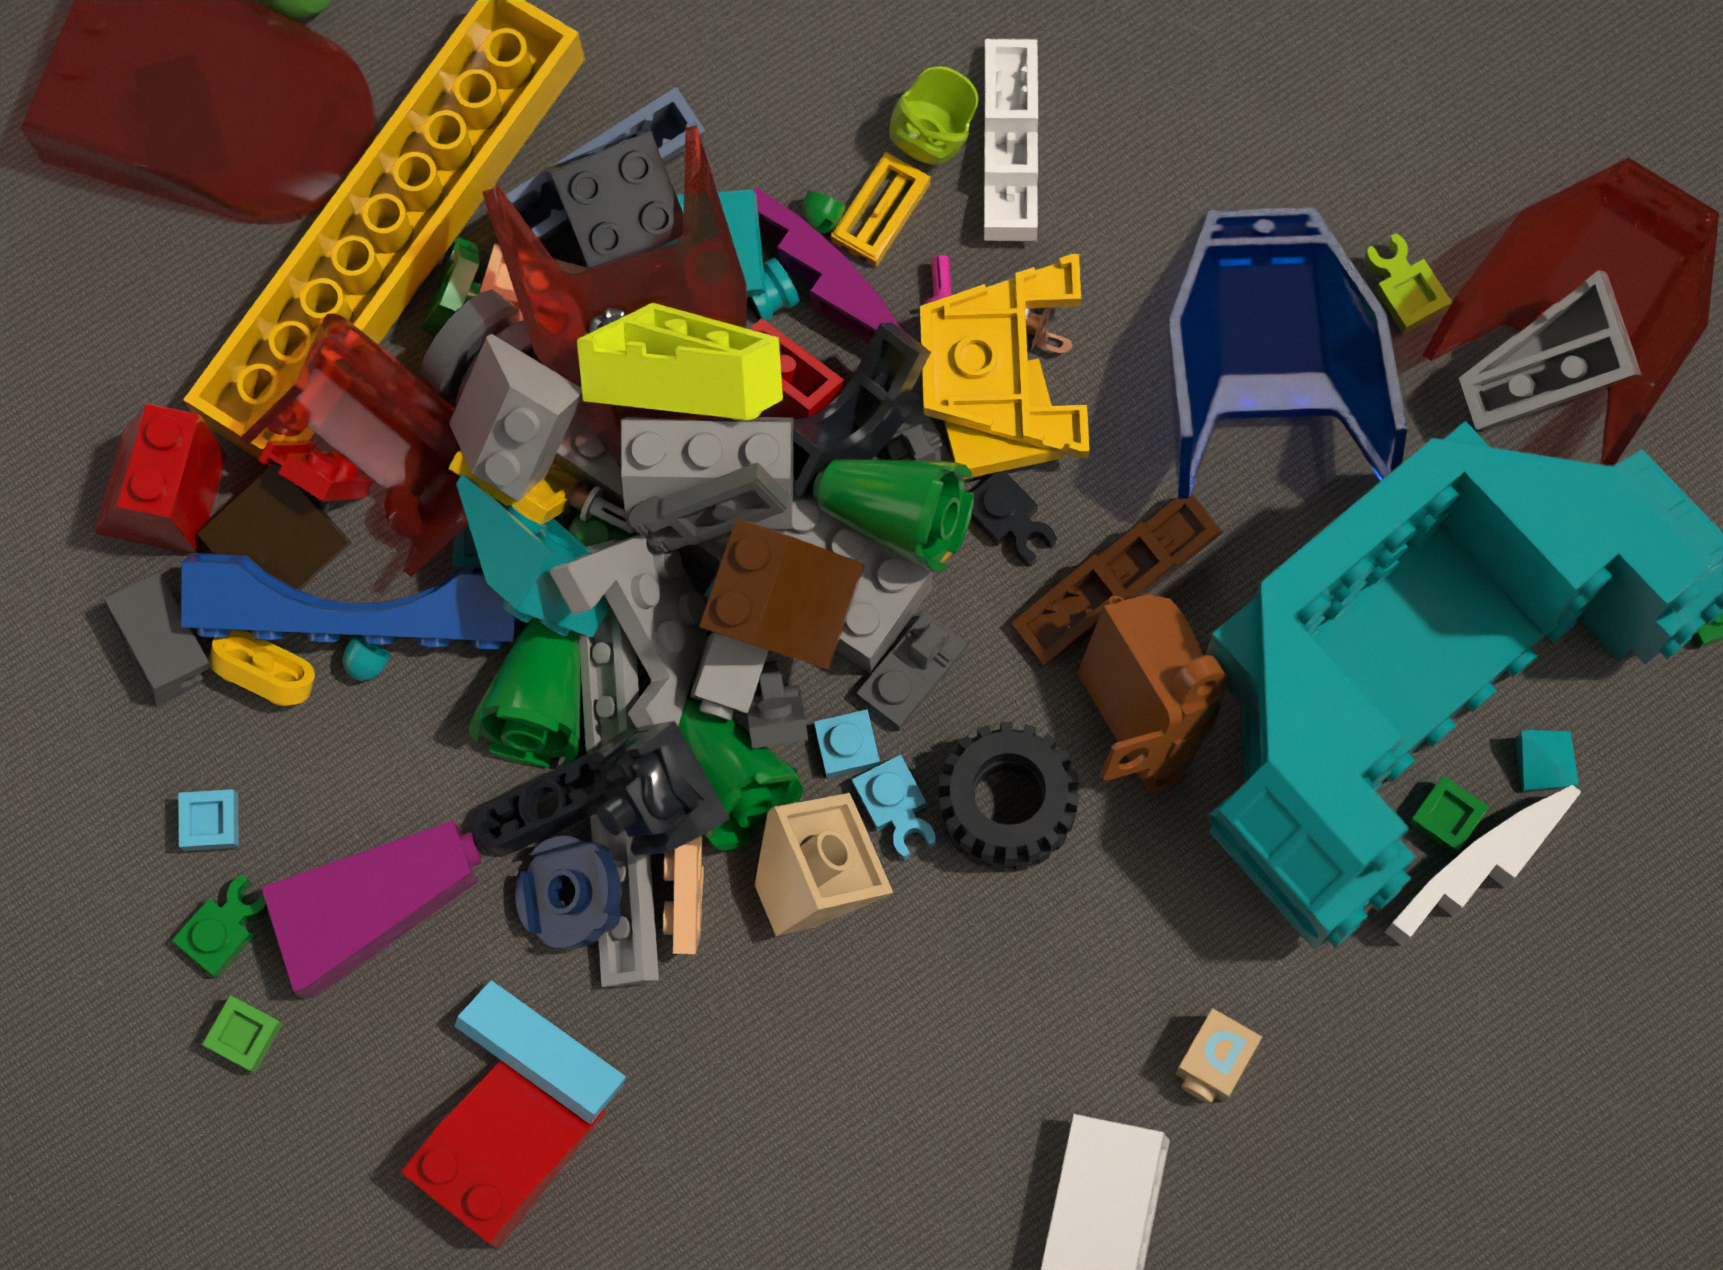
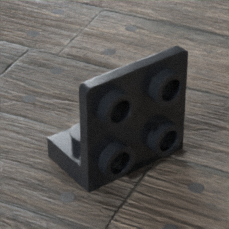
M641 129L543 169L551 190L558 192L587 267L592 272H598L686 236L690 231L651 131Z

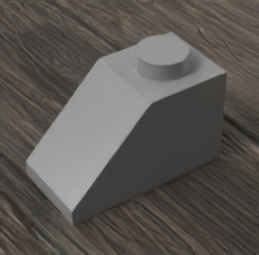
M716 632L706 636L690 693V698L702 701L699 711L731 721L734 712L741 715L747 714L768 650Z

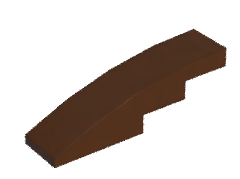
M1186 489L1146 523L1140 521L1102 554L1091 556L1011 622V624L1043 665L1047 666L1094 632L1102 609L1108 604L1112 596H1120L1124 600L1145 595L1224 532L1193 493Z

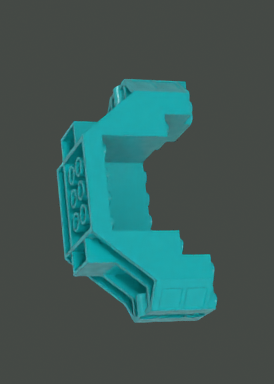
M1466 421L1445 439L1432 438L1265 578L1260 584L1256 597L1212 634L1205 656L1210 655L1216 658L1222 670L1227 674L1228 684L1226 688L1240 702L1242 707L1244 784L1208 814L1212 824L1209 833L1315 951L1327 941L1336 948L1353 934L1368 917L1364 909L1369 904L1376 911H1379L1401 892L1402 887L1411 880L1405 871L1416 857L1400 840L1409 828L1376 793L1383 785L1381 782L1385 778L1391 783L1397 780L1416 762L1410 755L1425 741L1432 748L1435 747L1457 727L1451 720L1466 706L1472 713L1477 711L1498 691L1492 685L1506 671L1515 678L1538 657L1532 650L1546 637L1553 644L1556 643L1578 623V620L1617 662L1621 661L1631 651L1645 665L1659 653L1666 660L1671 658L1693 638L1692 636L1705 623L1707 625L1723 613V532L1643 449L1612 467L1493 448Z

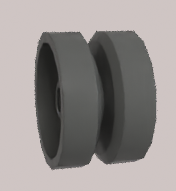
M493 289L481 292L466 302L450 317L435 336L420 368L421 382L445 400L456 398L457 406L487 336L493 334L546 367L550 365L556 349L555 338L530 319L519 321V309Z

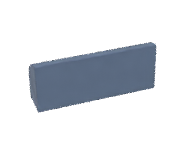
M675 87L555 164L641 129L652 132L665 164L703 140L705 129L677 87ZM544 171L497 200L499 220L525 252L570 224L558 192L551 190Z

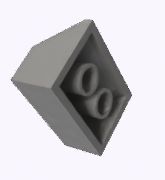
M626 416L621 420V477L626 527H630L627 520L630 516L629 513L641 501L646 502L648 498L654 496L662 499L758 462L788 493L785 512L754 524L769 529H792L793 418L757 417L752 420L738 421L727 417Z

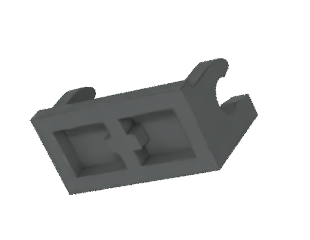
M156 573L104 598L107 617L156 707L167 703L168 700L198 686L206 680L202 672L210 668L209 661L191 629L181 627V611L160 573Z

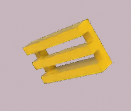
M885 152L832 233L831 243L838 247L842 245L847 247L849 253L856 257L863 256L867 259L868 264L877 268L930 186L931 177ZM891 169L897 172V176L858 236L854 237L851 235L850 232ZM908 180L913 181V185L874 245L870 246L868 242Z

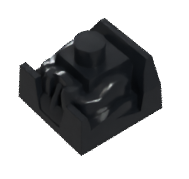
M675 721L625 729L592 755L595 762L607 761L605 764V775L610 782L602 790L607 801L597 807L599 820L611 834L618 835L625 830L628 837H633L631 844L633 855L671 852L730 819Z

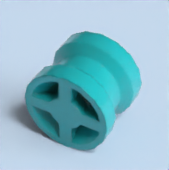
M771 258L763 263L766 293L746 297L758 320L763 318L767 322L772 320L775 311L782 307L791 309L800 302L792 281L775 258Z

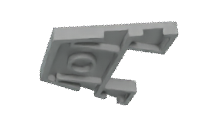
M637 534L609 545L602 550L553 567L550 570V574L573 615L591 610L600 598L605 595L651 678L650 685L628 712L635 727L675 721L678 726L708 630L699 627L706 603L688 576L677 549L673 551L670 549L667 553H657L647 543L649 541L647 539L649 534Z

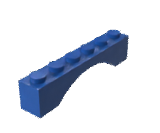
M191 553L182 561L181 627L197 628V635L203 637L229 636L230 629L252 630L253 638L264 640L285 638V632L307 633L308 640L315 642H334L340 640V634L362 635V642L368 644H391L395 642V637H417V644L421 646L442 647L449 645L450 639L472 640V647L500 649L504 647L505 641L514 642L518 632V619L501 607L504 599L486 583L482 567L479 565H464L444 581L413 595L382 602L352 603L324 599L295 589L267 573L247 555Z

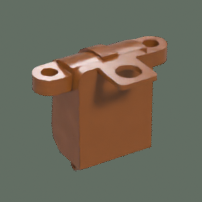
M1151 594L1124 600L1120 596H1112L1108 604L1102 609L1077 672L1118 741L1111 747L1100 775L1103 780L1109 781L1137 773L1148 792L1156 793L1168 789L1183 777L1188 765L1194 760L1200 745L1209 737L1218 719L1219 703L1228 684L1227 674L1222 670L1214 656H1203L1183 612L1171 599ZM1126 755L1129 762L1119 764L1120 760Z

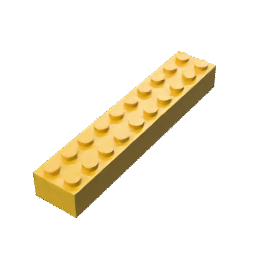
M477 0L183 400L191 412L200 414L210 429L259 459L268 441H309L584 62L585 58L579 32L525 0Z

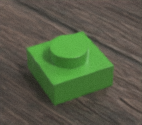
M230 995L202 1045L243 1068L256 1073L283 1023Z

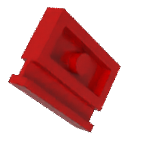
M268 441L258 459L263 464H280L281 468L278 472L280 475L321 501L364 499L374 481L359 471L361 463L352 456L335 449L331 453L316 451L317 444L313 441Z

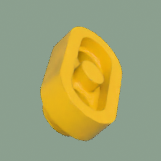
M230 630L229 636L214 637L212 641L209 665L224 680L235 683L279 706L300 704L309 698L315 671L305 659L264 639L253 638L251 633L241 630Z

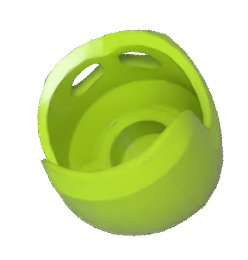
M940 66L926 69L920 74L912 87L897 101L890 119V139L901 151L917 161L935 166L944 164L960 150L967 140L969 125L978 105V94L969 79L953 69Z

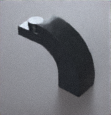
M893 322L879 324L851 380L829 405L812 416L793 419V492L797 496L814 495V483L818 472L835 459L872 460L898 431L918 400L919 396L912 391V388L931 351Z

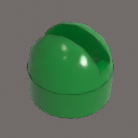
M807 190L802 202L800 216L819 234H824L836 228L841 221L846 206L827 195Z

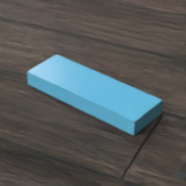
M492 980L457 1017L455 1023L457 1029L589 1124L595 1120L622 1088L626 1076Z

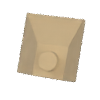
M851 793L777 806L768 811L755 888L776 936L815 928L893 893Z

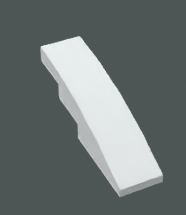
M985 39L984 241H1037V39Z
M1571 785L1519 811L1473 842L1426 884L1388 927L1385 933L1403 946L1436 904L1454 917L1464 907L1487 876H1490L1506 888L1525 866L1581 791Z

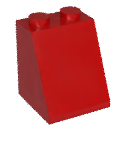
M147 403L122 431L94 528V532L97 535L190 554L201 552L203 540L197 533L209 523L227 454L200 414Z

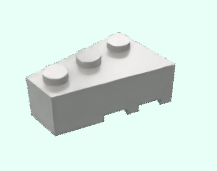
M1601 270L1595 272L1559 303H1555L1533 323L1517 335L1512 336L1459 377L1476 430H1486L1642 376L1606 272Z

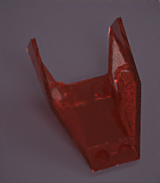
M696 122L685 125L683 233L676 243L582 273L569 274L559 267L498 184L487 186L482 191L534 352L544 366L581 387L577 339L588 334L590 321L595 316L600 317L605 309H622L628 315L651 303H656L746 328L747 284ZM583 397L577 407V411L620 469L621 420L626 416L718 417L583 401Z

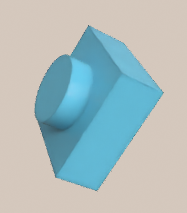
M868 709L814 721L826 778L867 770L880 765Z
M234 789L178 793L180 849L183 851L239 848L238 793Z

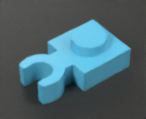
M901 754L852 779V785L877 832L890 825L893 826L895 830L893 846L896 854L905 861L910 858L909 850L904 844L905 837L910 833L921 834L929 848L935 845V833L931 825L923 819L916 818L914 814L926 807V801Z

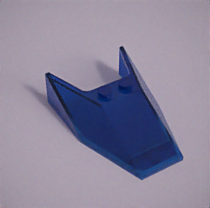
M1315 207L1209 211L1168 323L1178 499H1188L1190 497L1214 427L1218 422L1226 419L1305 416L1335 417L1343 423L1379 480L1382 481L1403 463L1407 425L1387 313Z

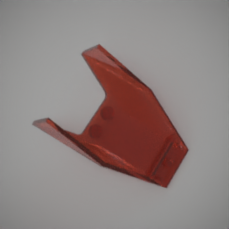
M1628 157L1522 210L1456 295L1422 356L1433 361L1499 326L1508 325L1522 331L1542 316V313L1555 303H1559L1581 286L1598 270L1606 272L1642 376L1607 388L1608 401L1600 465L1613 467L1708 326L1719 212Z

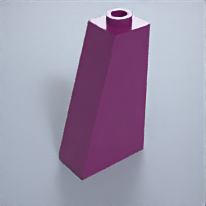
M453 820L262 886L261 888L293 992L303 1000L315 997L477 884L478 880L473 867L482 864V860L472 832L463 835Z

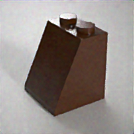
M736 518L699 627L830 669L865 564L790 535Z

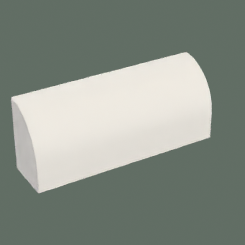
M1076 1114L1073 1115L1041 1270H1144L1170 1142L1164 1132Z

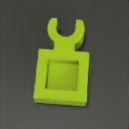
M1395 233L1390 236L1388 246L1395 255L1394 258H1381L1377 250L1371 246L1367 248L1364 260L1372 273L1383 276L1386 279L1378 283L1376 293L1404 335L1448 311L1452 301L1424 259L1413 265L1409 264L1406 259L1408 254L1407 244L1399 234Z

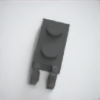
M757 462L661 499L654 496L648 498L646 502L641 501L640 504H636L635 508H632L627 520L629 521L628 525L637 534H649L647 537L649 541L647 543L657 553L660 552L662 554L663 552L667 553L670 549L673 551L689 544L694 546L732 532L736 518L756 523L783 513L787 509L788 493Z

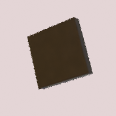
M272 464L200 530L197 535L214 554L247 555L270 575L295 589L301 590L352 542L307 491L278 473L281 468L280 464Z

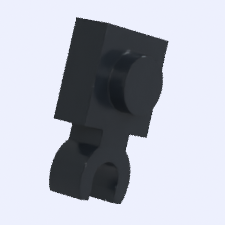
M1006 471L994 473L973 492L974 503L971 519L997 546L1010 536L1016 542V554L1024 564L1033 566L1036 563V555L1026 545L1030 539L1041 538L1050 548L1056 545L1057 537L1054 530L1045 523L1033 522L1030 519L1038 511V504Z

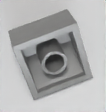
M493 334L487 336L449 423L471 472L515 500L520 501L547 475L582 399V388Z

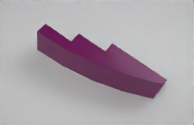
M756 187L753 190L757 198L760 232L780 243L777 247L779 263L784 270L813 286L811 289L812 310L869 344L880 323L893 322L901 328L877 292L837 248L787 207Z

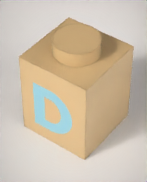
M1212 1008L1175 1075L1184 1079L1181 1087L1189 1094L1206 1103L1211 1104L1214 1098L1225 1102L1233 1091L1262 1036Z

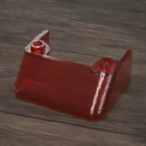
M335 313L327 314L308 333L259 395L239 439L246 445H249L266 428L279 435L295 437L308 426L388 492L384 502L388 524L395 532L413 541L403 571L411 577L468 525L456 485L460 475L449 469L456 452L461 450L449 425L455 408L433 392L418 377L348 319Z

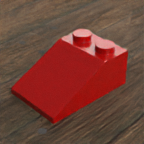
M501 1060L437 1126L401 1173L485 1241L499 1249L606 1113L602 1110L595 1120L589 1124Z

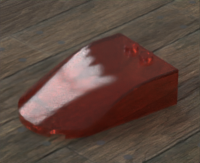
M74 0L23 121L21 130L43 163L237 221L274 225L301 220L300 215L313 211L331 200L375 140L377 119L373 97L365 77L356 62L344 49L329 38L254 0Z

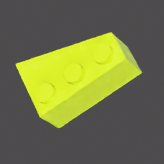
M651 303L577 339L583 401L727 417L733 420L746 421L760 416L761 411L783 400L779 338Z

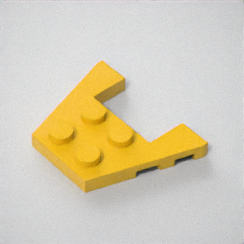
M1079 254L1061 257L1058 263L1035 270L1034 267L1015 273V278L989 287L983 284L920 306L921 344L931 351L922 369L923 413L925 416L1076 458H1088L1087 405L1030 406L1025 309L1080 307Z

